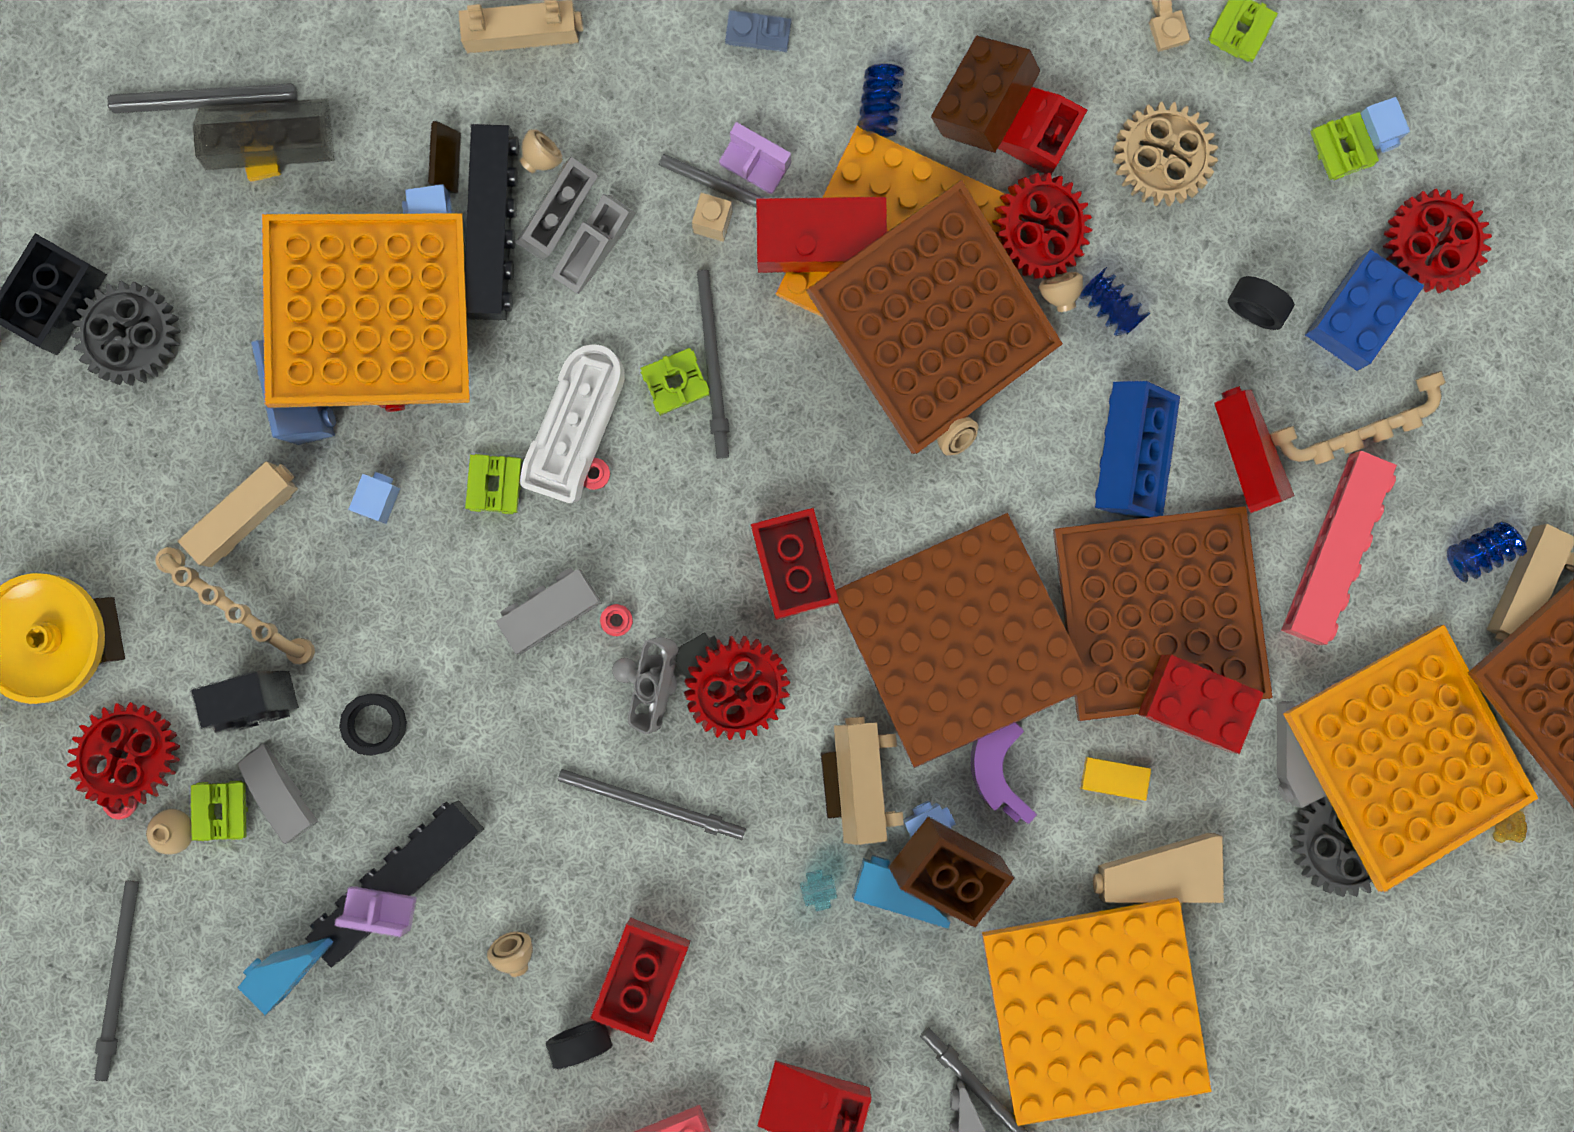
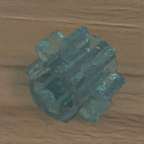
M822 869L808 872L806 874L807 881L800 882L806 907L814 905L816 912L831 908L830 900L838 898L832 874L823 876Z

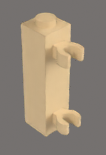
M544 0V3L482 8L480 4L467 5V10L458 11L461 42L467 53L579 43L578 32L583 31L581 11L576 12L572 0Z
M266 461L177 542L198 565L213 567L222 557H226L234 550V547L273 511L292 497L291 495L298 490L292 482L295 477L284 465L279 464L277 466Z
M1549 524L1532 527L1487 628L1488 631L1496 634L1495 640L1502 643L1549 601L1563 568L1574 572V553L1571 552L1574 546V536Z
M865 717L845 718L844 725H834L844 843L854 845L887 841L886 827L904 825L903 812H885L879 748L897 747L896 734H878L877 722L865 723Z

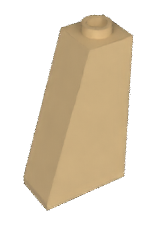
M1205 833L1098 865V874L1093 875L1094 893L1099 894V899L1105 903H1148L1176 897L1180 903H1224L1223 836L1216 833Z

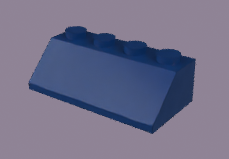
M1148 381L1113 382L1112 393L1109 397L1108 421L1104 430L1105 442L1103 455L1100 459V476L1095 492V508L1109 513L1139 518L1163 516L1180 403L1179 395Z

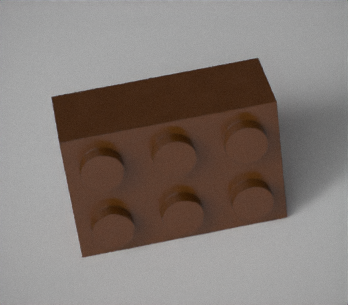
M976 35L931 115L941 135L954 141L996 153L1041 72L1031 50Z
M929 816L889 865L900 890L974 928L1015 879L1000 855Z

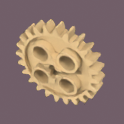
M1160 102L1154 111L1149 104L1143 111L1144 115L1137 110L1132 116L1133 121L1127 119L1123 125L1125 130H1120L1116 136L1120 142H1116L1113 150L1119 154L1114 157L1113 163L1122 164L1116 171V175H1126L1122 186L1132 184L1134 187L1130 195L1133 196L1139 191L1142 192V202H1145L1151 196L1153 197L1154 206H1157L1162 198H1164L1169 207L1176 197L1178 202L1182 204L1187 199V195L1191 198L1195 197L1198 193L1197 188L1203 189L1208 182L1205 178L1209 179L1214 174L1210 167L1214 166L1218 159L1210 155L1218 149V146L1209 144L1215 134H1205L1204 130L1209 123L1198 124L1196 122L1200 115L1198 112L1189 117L1187 115L1188 106H1185L1181 112H1178L1176 102H1173L1168 110L1165 109L1163 102ZM1151 129L1159 130L1163 138H1155L1151 133ZM1180 142L1188 143L1192 151L1183 150ZM1163 150H1166L1168 152V158L1162 156L1164 152ZM1138 157L1148 159L1151 167L1142 166L1138 161ZM1167 170L1177 172L1179 180L1171 179L1167 174Z

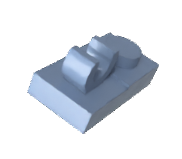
M729 10L725 44L787 52L791 18Z

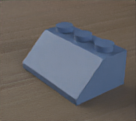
M257 340L251 342L265 402L264 340ZM266 406L271 433L274 438L301 445L335 436L333 426L336 425V420L332 409L328 406L267 408Z

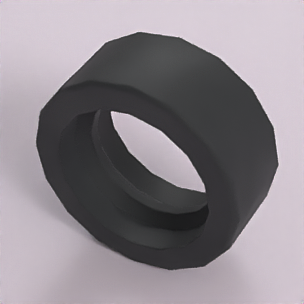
M1252 276L1241 277L1227 301L1229 307L1236 314L1256 326L1270 330L1281 329L1295 306L1293 299L1284 290L1266 280Z
M373 693L358 696L347 704L341 714L339 728L342 739L350 749L358 754L373 756L389 752L400 743L405 735L407 721L404 710L396 700L388 695ZM370 705L386 709L392 720V728L388 737L382 742L375 744L367 743L360 739L354 726L355 718L359 711Z
M590 1021L567 1029L546 1041V1048L553 1069L569 1068L589 1061L605 1053L613 1046L607 1026L597 1021Z

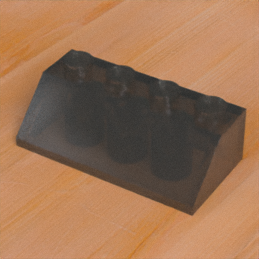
M328 98L199 107L193 123L195 156L205 170L335 161Z

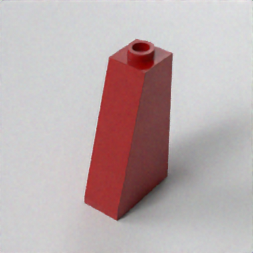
M1240 386L1221 393L1223 399L1214 402L1250 513L1294 497L1295 495L1252 389L1241 391Z

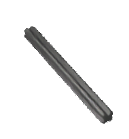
M285 83L111 94L107 97L109 110L114 114L295 103L298 100V92L294 84Z

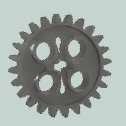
M119 281L118 290L115 286L108 283L106 284L107 293L105 294L95 289L94 292L97 299L93 301L85 298L84 300L89 306L88 309H77V312L83 318L72 323L80 327V332L71 334V337L81 341V343L73 347L74 350L84 353L79 361L87 365L90 364L87 370L94 374L99 373L98 378L105 381L110 379L112 383L117 385L124 381V383L133 386L135 378L142 383H147L146 373L157 378V366L165 369L168 368L167 363L164 361L165 357H176L169 350L170 347L180 346L179 342L172 339V335L181 333L180 329L171 325L179 320L174 314H168L173 309V306L164 302L165 297L158 292L154 294L152 288L148 286L142 288V285L134 281L130 287L127 283ZM135 306L134 314L128 318V310ZM108 323L107 332L101 335L102 327ZM152 331L153 337L151 341L145 344L144 338L146 334ZM125 349V357L118 362L119 352Z
M1325 796L1319 799L1320 803L1315 801L1309 804L1310 812L1300 809L1299 813L1304 818L1303 822L1293 821L1292 823L1300 831L1299 833L1290 834L1291 838L1298 840L1299 845L1293 846L1290 850L1301 855L1294 863L1299 866H1306L1301 873L1302 876L1307 878L1313 876L1312 885L1320 887L1323 884V891L1331 894L1335 889L1336 895L1345 897L1347 891L1350 895L1357 897L1359 887L1362 891L1370 893V882L1372 880L1358 854L1353 850L1344 848L1343 842L1329 835L1321 828L1325 824L1336 835L1346 837V842L1353 846L1344 827L1339 828L1337 826V814L1328 797ZM1325 838L1327 849L1322 854H1319L1317 844L1321 839ZM1352 858L1354 867L1349 873H1345V861Z

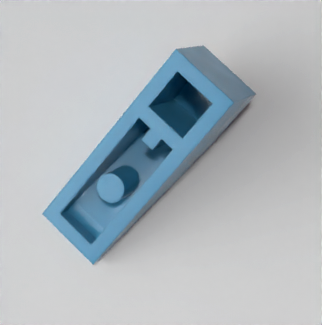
M872 855L871 860L863 858L852 894L853 900L949 929L950 921L939 909L900 890L889 868L890 860L876 855Z
M330 938L273 952L263 961L257 958L244 970L243 973L246 975V978L237 988L266 1015L290 994L333 944V941Z

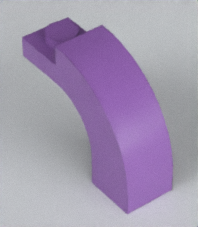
M1014 723L973 742L970 762L971 773L980 796L992 810L996 811L1004 803L1006 806L1002 810L1013 821L1017 823L1021 819L1029 824L1037 814L1009 788L1003 775L1005 754L1024 732L1017 723Z

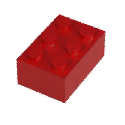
M814 507L750 524L775 620L839 603Z
M1161 655L1138 715L1226 752L1240 754L1264 693L1174 655Z
M630 917L624 928L590 1019L653 1043L691 941Z

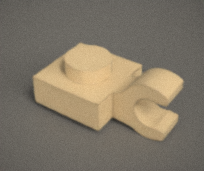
M1151 0L1156 17L1150 20L1149 26L1157 51L1160 52L1188 44L1190 36L1182 10L1172 12V0Z

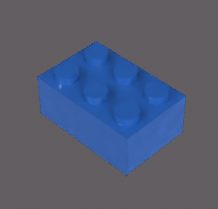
M1370 249L1355 261L1305 336L1358 371L1372 363L1424 285Z

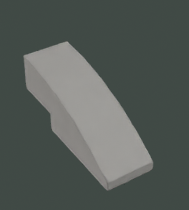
M603 194L588 221L582 222L551 276L579 294L620 239L636 212L611 195Z
M265 743L238 763L251 794L283 844L293 842L319 822L302 800L301 796L303 794Z

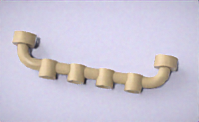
M1439 371L1416 379L1419 392L1427 391L1428 398L1425 404L1375 421L1359 429L1340 434L1332 439L1313 444L1305 449H1297L1292 444V440L1297 439L1294 426L1272 432L1270 436L1274 446L1279 445L1283 454L1290 460L1303 462L1314 459L1315 465L1334 459L1333 451L1343 448L1345 454L1364 448L1362 441L1373 437L1374 443L1394 437L1392 430L1402 426L1404 432L1423 426L1422 418L1434 413L1440 405L1442 397L1440 386L1446 383L1443 373Z
M166 547L158 552L156 556L158 569L172 574V580L176 585L190 587L196 591L199 600L203 604L216 605L225 612V617L229 622L243 624L252 631V637L256 641L269 642L286 653L287 658L292 663L306 664L312 660L315 649L309 640L297 638L290 641L278 633L277 627L274 624L262 622L252 615L248 606L236 604L225 596V592L221 587L209 585L199 578V574L195 569L184 567L185 556L179 549ZM187 572L188 579L184 582L183 575ZM213 590L215 596L213 600H210L209 594ZM237 609L241 610V617L239 619L235 616ZM264 627L268 629V634L265 638L262 636V629Z

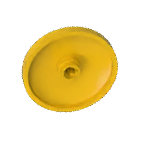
M32 573L17 576L0 585V693L12 700L27 704L51 703L75 694L92 678L103 655L105 631L103 619L96 603L80 585L59 575Z

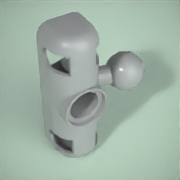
M657 637L644 642L638 671L635 662L629 658L617 660L612 667V674L618 682H632L634 684L628 723L630 727L643 734H649L661 728L668 696L672 695L677 688L674 668L678 646L673 640L664 637ZM654 644L662 648L661 655H648L649 647ZM640 703L644 705L650 704L648 714H635V709Z

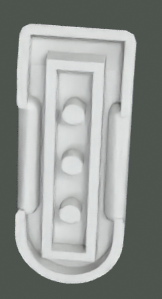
M596 344L580 347L571 353L564 362L558 376L559 383L535 441H532L523 461L520 476V485L523 488L566 503L580 500L584 481L625 379L622 362L607 347Z

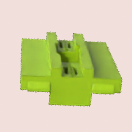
M1228 0L1207 40L1236 58L1239 57L1247 62H1253L1278 13L1267 8L1263 2L1259 4L1253 0ZM1238 21L1249 26L1245 34L1236 30Z
M1360 112L1343 116L1335 121H1329L1310 131L1319 153L1317 157L1319 160H1322L1329 180H1337L1361 169H1367L1379 161ZM1345 140V143H1348L1349 152L1344 153L1340 141Z
M691 348L668 357L667 355L663 356V359L640 368L642 378L647 383L654 400L653 404L656 412H659L660 416L710 396L709 387L706 380L703 379L696 362L697 358ZM681 374L684 383L669 389L666 379Z
M470 455L465 509L474 512L518 513L522 459L519 457ZM490 477H499L497 492L488 491Z
M242 780L226 783L198 782L191 785L192 841L238 840L247 837L246 812H248V807H246L245 782H242ZM215 803H222V818L216 819V815H214Z

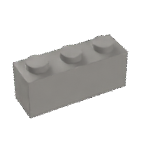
M570 157L562 165L515 243L540 260L547 258L598 175Z
M572 568L563 571L555 577L557 582L546 589L542 585L528 594L530 600L520 606L516 602L500 612L503 617L495 622L515 654L521 655L602 604V601L582 570L577 569L573 571Z

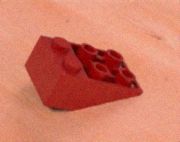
M1032 87L998 149L1044 174L1051 173L1052 176L1088 110L1059 94Z
M775 1060L757 1126L769 1132H863L872 1099L870 1087Z

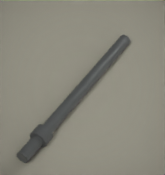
M663 154L660 159L659 166L756 208V199L763 198L666 154Z
M709 270L697 271L712 411V420L709 421L710 432L714 434L716 458L724 459L729 458L727 433L730 430L728 418H725L710 273Z
M561 769L558 776V782L704 828V832L717 836V833L743 840L746 828L723 821L721 816L710 813L707 816Z
M126 880L124 885L101 1037L97 1038L95 1054H98L94 1076L96 1081L108 1080L112 1055L116 1054L118 1039H115L139 881Z
M930 1028L923 1031L920 1038L937 1054L936 1059L944 1068H950L1010 1132H1028L1023 1125L1018 1126L1016 1124L1015 1117L958 1058L959 1053L950 1044L945 1045Z

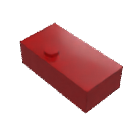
M886 197L756 199L758 273L832 272L887 232Z

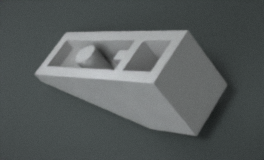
M1281 701L1277 703V777L1281 783L1278 785V791L1286 803L1290 802L1291 805L1302 808L1327 795L1283 715L1284 712L1295 706L1292 701Z

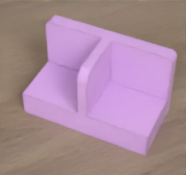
M736 122L730 131L731 142L720 158L719 164L766 192L774 193L791 164V153Z
M351 886L347 891L344 913L336 918L335 926L402 937L411 930L417 897Z

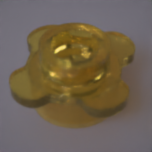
M1517 811L1497 823L1493 832L1494 840L1499 843H1504L1506 840H1512L1517 843L1523 842L1527 833L1524 813ZM1510 823L1511 829L1508 830L1506 826Z

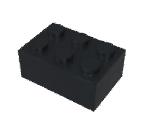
M35 233L0 289V325L35 346L58 356L76 325L72 324L73 321L80 320L82 317L77 312V309H87L88 305L84 299H93L95 296L94 290L99 289L107 274Z
M255 671L191 689L200 728H214L215 733L230 732L238 729L240 731L259 726V723L285 719L290 717V710L299 708L289 671Z

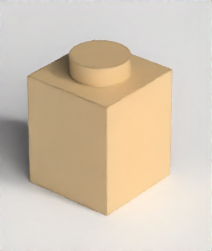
M701 193L692 220L693 232L724 242L733 214L732 201Z

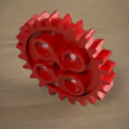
M1039 173L1029 175V179L1027 177L1018 179V185L1008 186L1010 194H1004L999 197L1005 205L994 208L1001 215L1000 219L992 221V224L1000 227V231L995 232L997 238H1001V244L1007 251L1010 259L1014 260L1013 264L1016 269L1022 268V276H1030L1033 273L1034 279L1043 278L1044 275L1046 278L1055 277L1056 273L1065 274L1067 273L1066 266L1075 267L1077 265L1074 257H1084L1085 254L1080 249V246L1090 244L1084 238V233L1092 232V228L1085 226V221L1091 219L1092 215L1083 214L1082 211L1089 204L1088 202L1079 204L1078 199L1081 197L1082 192L1071 193L1073 182L1062 185L1063 176L1061 175L1052 179L1051 173L1042 174L1041 177ZM1031 199H1034L1036 202V212L1031 209ZM1059 210L1062 211L1064 216L1063 223L1058 219ZM1019 215H1020L1022 218L1026 219L1028 222H1024V221L1020 220V219H1019ZM1022 229H1024L1027 234V240L1025 243L1022 241L1020 237V232ZM1057 230L1064 232L1066 237L1058 233ZM1049 240L1054 244L1053 254L1048 249Z
M1434 189L1428 195L1425 191H1422L1415 198L1410 197L1404 202V205H1401L1394 211L1397 216H1393L1388 220V223L1393 228H1389L1384 232V235L1392 238V240L1384 244L1383 247L1393 250V253L1386 260H1396L1398 263L1396 267L1400 270L1402 269L1421 284H1424L1425 293L1433 290L1434 287L1438 294L1447 290V287L1450 291L1459 288L1460 284L1463 286L1472 281L1471 277L1481 273L1479 267L1488 262L1482 255L1492 249L1484 244L1492 235L1482 231L1483 228L1489 225V222H1479L1478 220L1483 211L1480 210L1473 213L1471 209L1474 201L1472 200L1464 205L1462 203L1463 194H1459L1454 199H1451V190L1449 189L1442 193L1441 196L1438 189ZM1425 215L1432 218L1434 226L1426 221ZM1449 217V218H1450L1449 224H1448V226L1445 228V226H1446L1445 224H1446V222H1447V218ZM1454 229L1460 231V233L1462 234V239H1459L1455 235ZM1412 243L1419 246L1421 254L1414 251ZM1438 243L1440 246L1434 250L1435 246ZM1430 255V258H1429V260H1428V264L1425 265V261H1426V259H1427V256ZM1441 256L1448 260L1449 268L1443 265Z
M730 636L726 646L718 639L715 651L706 646L705 651L708 656L703 658L696 655L695 658L699 666L688 667L690 674L694 678L684 680L686 686L690 688V690L684 692L686 700L690 701L687 704L689 711L695 712L693 715L695 722H702V727L706 732L713 727V733L717 738L725 731L728 740L733 738L735 732H738L741 739L744 740L747 730H750L754 736H757V726L759 725L769 729L766 720L768 718L773 720L779 719L774 711L775 709H785L786 707L780 698H787L790 695L783 688L789 685L790 681L787 676H782L788 671L784 664H780L782 659L777 653L772 655L773 650L769 645L762 648V643L757 638L750 646L746 636L742 637L740 644H737L733 636ZM739 662H748L744 670L734 671L735 666ZM712 682H722L717 690H707ZM738 685L741 689L736 691L733 687ZM766 686L763 693L753 695L756 687ZM731 706H740L736 713L726 714Z
M129 702L126 710L122 705L116 703L114 713L103 707L102 718L100 719L91 714L89 717L92 725L90 727L85 725L79 726L84 735L82 737H72V740L79 744L78 748L69 749L67 752L76 756V760L67 763L68 767L77 769L70 776L71 780L81 781L77 785L76 790L82 793L87 792L85 796L87 800L95 801L97 799V805L106 807L110 804L111 808L118 810L122 803L124 807L133 808L134 799L139 803L146 804L147 793L156 797L159 796L156 786L160 784L168 787L169 784L164 779V776L166 774L175 775L176 772L169 768L170 763L180 761L179 758L172 755V751L179 749L180 745L170 742L177 736V733L173 730H167L171 723L166 719L160 720L162 714L154 710L150 713V708L145 705L138 709L137 705ZM121 728L119 739L111 742L113 732ZM151 738L150 748L145 752H141L143 742ZM122 753H128L125 759L120 758ZM103 759H106L107 765L105 769L97 773L98 764ZM137 769L136 779L131 783H127L128 774L132 770Z

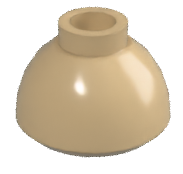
M530 129L526 133L522 142L523 157L520 159V163L526 170L531 173H535L536 170L546 171L562 163V154L550 138L538 130Z
M1068 272L1047 278L1039 285L1040 293L1048 303L1057 307L1058 312L1072 310L1076 308L1075 301L1083 289V275L1078 272Z
M968 416L953 422L948 431L937 438L941 451L945 455L951 456L966 450L977 436L978 424Z
M167 809L159 812L150 820L147 826L146 837L149 845L162 854L170 855L182 852L192 841L191 819L187 814L177 809Z
M510 932L502 935L492 943L487 952L489 962L498 971L509 973L512 977L523 975L528 970V963L533 952L531 938L524 932Z

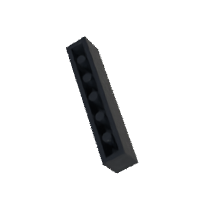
M471 124L465 249V291L467 318L472 320H507V311H512L513 295L512 292H508V280L514 279V263L509 261L510 249L515 248L516 242L515 231L510 229L511 218H516L517 203L516 199L512 198V187H517L518 171L516 167H513V157L519 155V138L514 136L509 125Z
M459 800L451 805L446 801L432 813L435 819L427 827L422 823L408 835L411 841L403 849L398 845L383 858L386 864L379 871L373 868L359 880L362 885L360 888L412 896L484 830V827ZM347 892L334 903L338 908L330 916L324 913L310 925L313 931L305 938L308 943L330 938L333 941V944L321 956L330 968L341 962L372 933L335 926L336 918L344 913Z

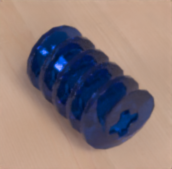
M876 64L865 70L864 78L866 80L863 82L864 93L861 96L863 105L859 111L861 116L858 119L859 128L864 131L874 132L882 137H891L896 134L897 131L888 126L898 124V118L890 114L897 113L900 110V106L893 103V101L901 100V93L894 89H900L903 86V82L895 78L904 75L905 70L902 67L893 64Z
M1106 267L1083 288L1079 298L1083 300L1091 296L1088 307L1092 309L1100 305L1096 316L1102 318L1109 315L1105 326L1111 327L1117 324L1114 335L1116 337L1123 334L1128 335L1151 313L1148 311L1140 315L1138 314L1142 303L1138 302L1130 305L1129 303L1133 297L1132 292L1122 296L1121 292L1125 285L1121 283L1113 287L1112 284L1116 275L1112 274L1104 277Z
M1501 521L1495 523L1493 527L1483 529L1481 533L1473 534L1470 539H1463L1459 544L1449 546L1446 556L1454 574L1462 582L1467 583L1468 574L1472 578L1478 579L1481 577V570L1485 573L1492 572V564L1500 568L1504 565V560L1512 562L1515 560L1516 554L1518 556L1526 555L1527 546L1520 533L1513 526Z

